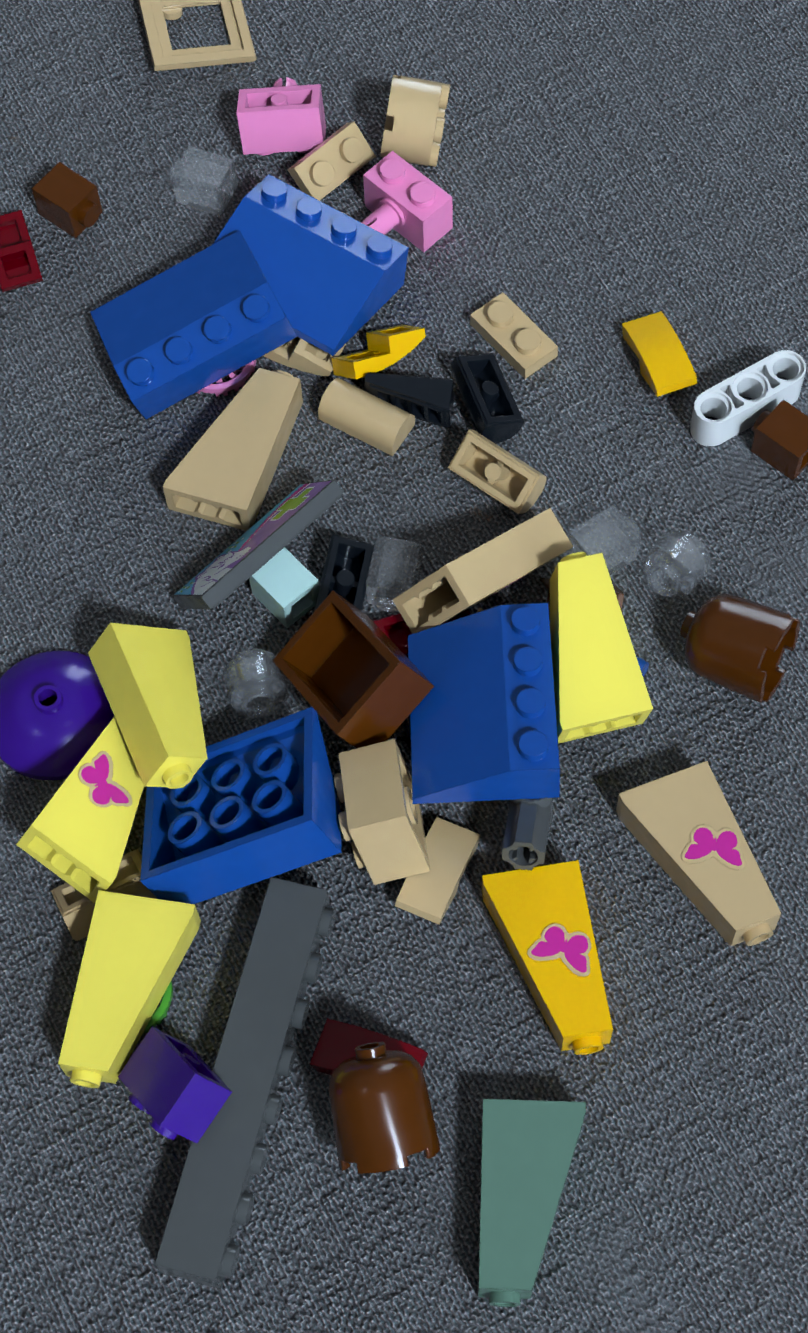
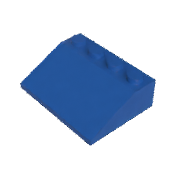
M270 174L244 196L213 243L215 244L240 230L297 337L332 356L404 285L409 247Z
M240 230L90 312L117 375L131 402L145 419L154 416L297 337Z
M548 603L499 605L408 635L409 660L434 685L432 690L410 714L413 804L559 798L560 763Z
M313 707L207 746L208 759L184 788L147 787L140 882L158 899L197 904L342 853L339 813L341 811L318 714Z

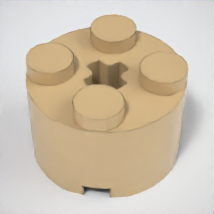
M393 75L380 157L384 158L393 151L408 163L437 166L450 84Z

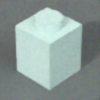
M285 547L249 578L252 594L286 628H289L316 605L319 592L318 579Z

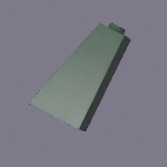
M483 1099L478 1297L489 1298V1305L517 1307L521 1305V1299H531L584 1124L586 1102Z

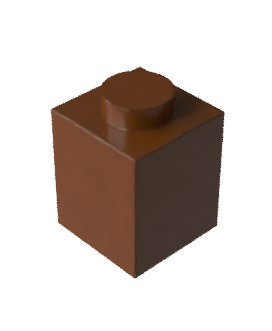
M61 162L54 166L32 188L39 215L75 239L86 228L94 225L103 212L97 186Z
M782 400L772 412L769 410L762 412L752 427V432L755 435L751 452L793 481L808 465V416L785 400Z

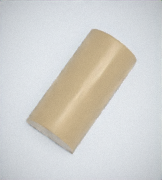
M335 378L328 385L318 407L319 420L391 456H394L415 425V416L340 378Z
M473 429L467 431L448 466L450 470L517 514L527 512L535 504L546 484L545 475Z

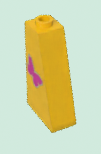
M579 860L537 866L532 871L518 869L482 875L483 901L560 1050L573 1049L576 1055H587L601 1051L604 1048L603 1044H610L613 1026Z

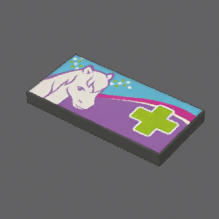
M335 480L300 484L172 597L182 609L214 610L343 496L344 491Z

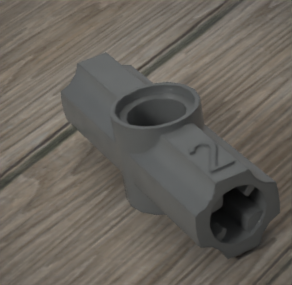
M553 798L510 800L502 847V860L512 864L514 869L532 871L535 866L544 864L549 826L553 821Z

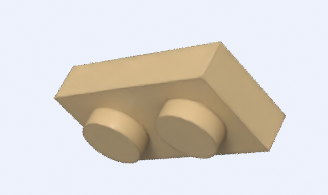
M355 121L346 123L287 170L302 192L320 201L376 157Z
M503 292L470 314V325L524 379L558 356V346Z

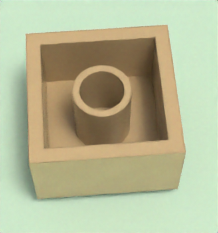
M391 739L340 752L341 773L334 774V783L340 802H345L346 811L339 813V823L345 841L352 840L353 854L358 868L366 867L374 885L429 872L430 866L420 804H413L412 778L396 740Z

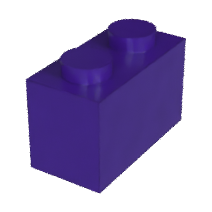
M153 1026L118 1076L131 1092L128 1097L129 1101L143 1112L152 1116L149 1121L151 1127L171 1140H175L177 1135H180L198 1143L232 1093L188 1044Z

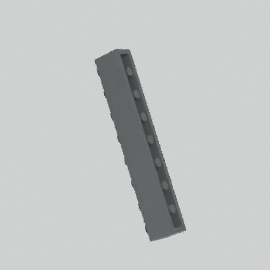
M274 877L270 878L213 1068V1072L232 1093L199 1142L191 1141L155 1261V1266L161 1274L221 1289L224 1276L232 1277L235 1272L240 1254V1246L235 1245L234 1241L239 1224L247 1226L251 1217L255 1196L248 1192L253 1175H261L266 1164L269 1145L263 1144L268 1124L275 1126L280 1115L283 1096L277 1095L281 1077H289L292 1072L296 1048L290 1045L295 1028L303 1030L310 1001L305 1000L304 996L308 982L316 983L323 960V954L317 953L322 936H330L335 920L336 909L330 908L328 891L325 889Z

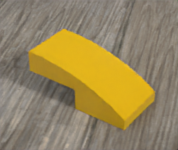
M662 311L622 323L623 338L639 359L640 374L657 397L697 384V376L689 357Z
M401 324L366 332L368 350L331 358L333 374L356 380L365 377L368 372L377 373L410 353L426 337L425 328Z

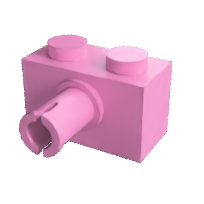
M286 77V86L283 87V80L279 78L275 81L273 87L239 89L236 115L243 155L258 154L266 156L273 153L296 151L309 153L325 140L326 135L321 84L298 85L295 80Z
M391 151L363 175L365 207L372 213L361 223L384 235L394 229L422 252L428 250L453 228V197L395 152Z

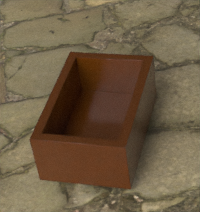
M334 590L272 660L335 734L356 748L387 741L434 687L425 675L365 613Z

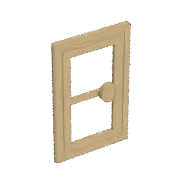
M138 0L154 71L256 61L257 58L242 0ZM220 4L230 44L172 50L165 19L176 20L180 18L185 7Z

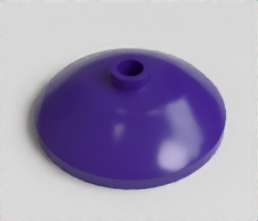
M71 651L42 652L21 660L1 676L0 759L9 768L21 775L38 780L53 781L67 779L112 720L114 714L90 657ZM48 697L57 698L56 702L50 706L42 705V702Z

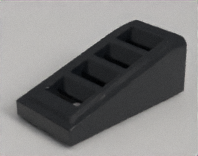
M366 373V392L413 414L416 419L437 426L451 428L454 406L453 380Z

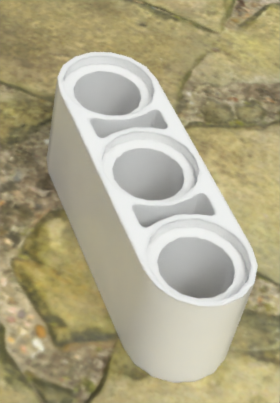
M790 350L775 352L697 396L692 412L690 433L693 439L704 446L720 445L751 428L762 412L765 410L772 412L782 400L792 405L798 400L806 373V363L803 357ZM778 377H784L789 380H783ZM742 397H749V398H752V399H754V400H747V399H744V398H742ZM706 417H714L718 420H710Z

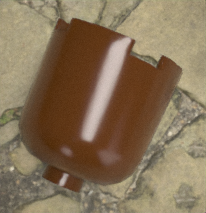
M725 593L715 595L705 601L697 612L690 611L684 619L680 636L686 638L684 644L686 663L693 672L704 679L750 700L760 703L762 701L768 702L786 670L778 667L785 648L791 651L795 649L800 620L791 617L787 613L735 595Z
M372 1042L355 1047L356 1056L340 1063L333 1070L329 1079V1097L340 1170L343 1171L350 1168L349 1163H356L359 1174L386 1172L408 1167L407 1156L424 1151V1157L427 1159L434 1157L440 1151L426 1081L420 1063L412 1055L405 1052L386 1050L384 1042Z

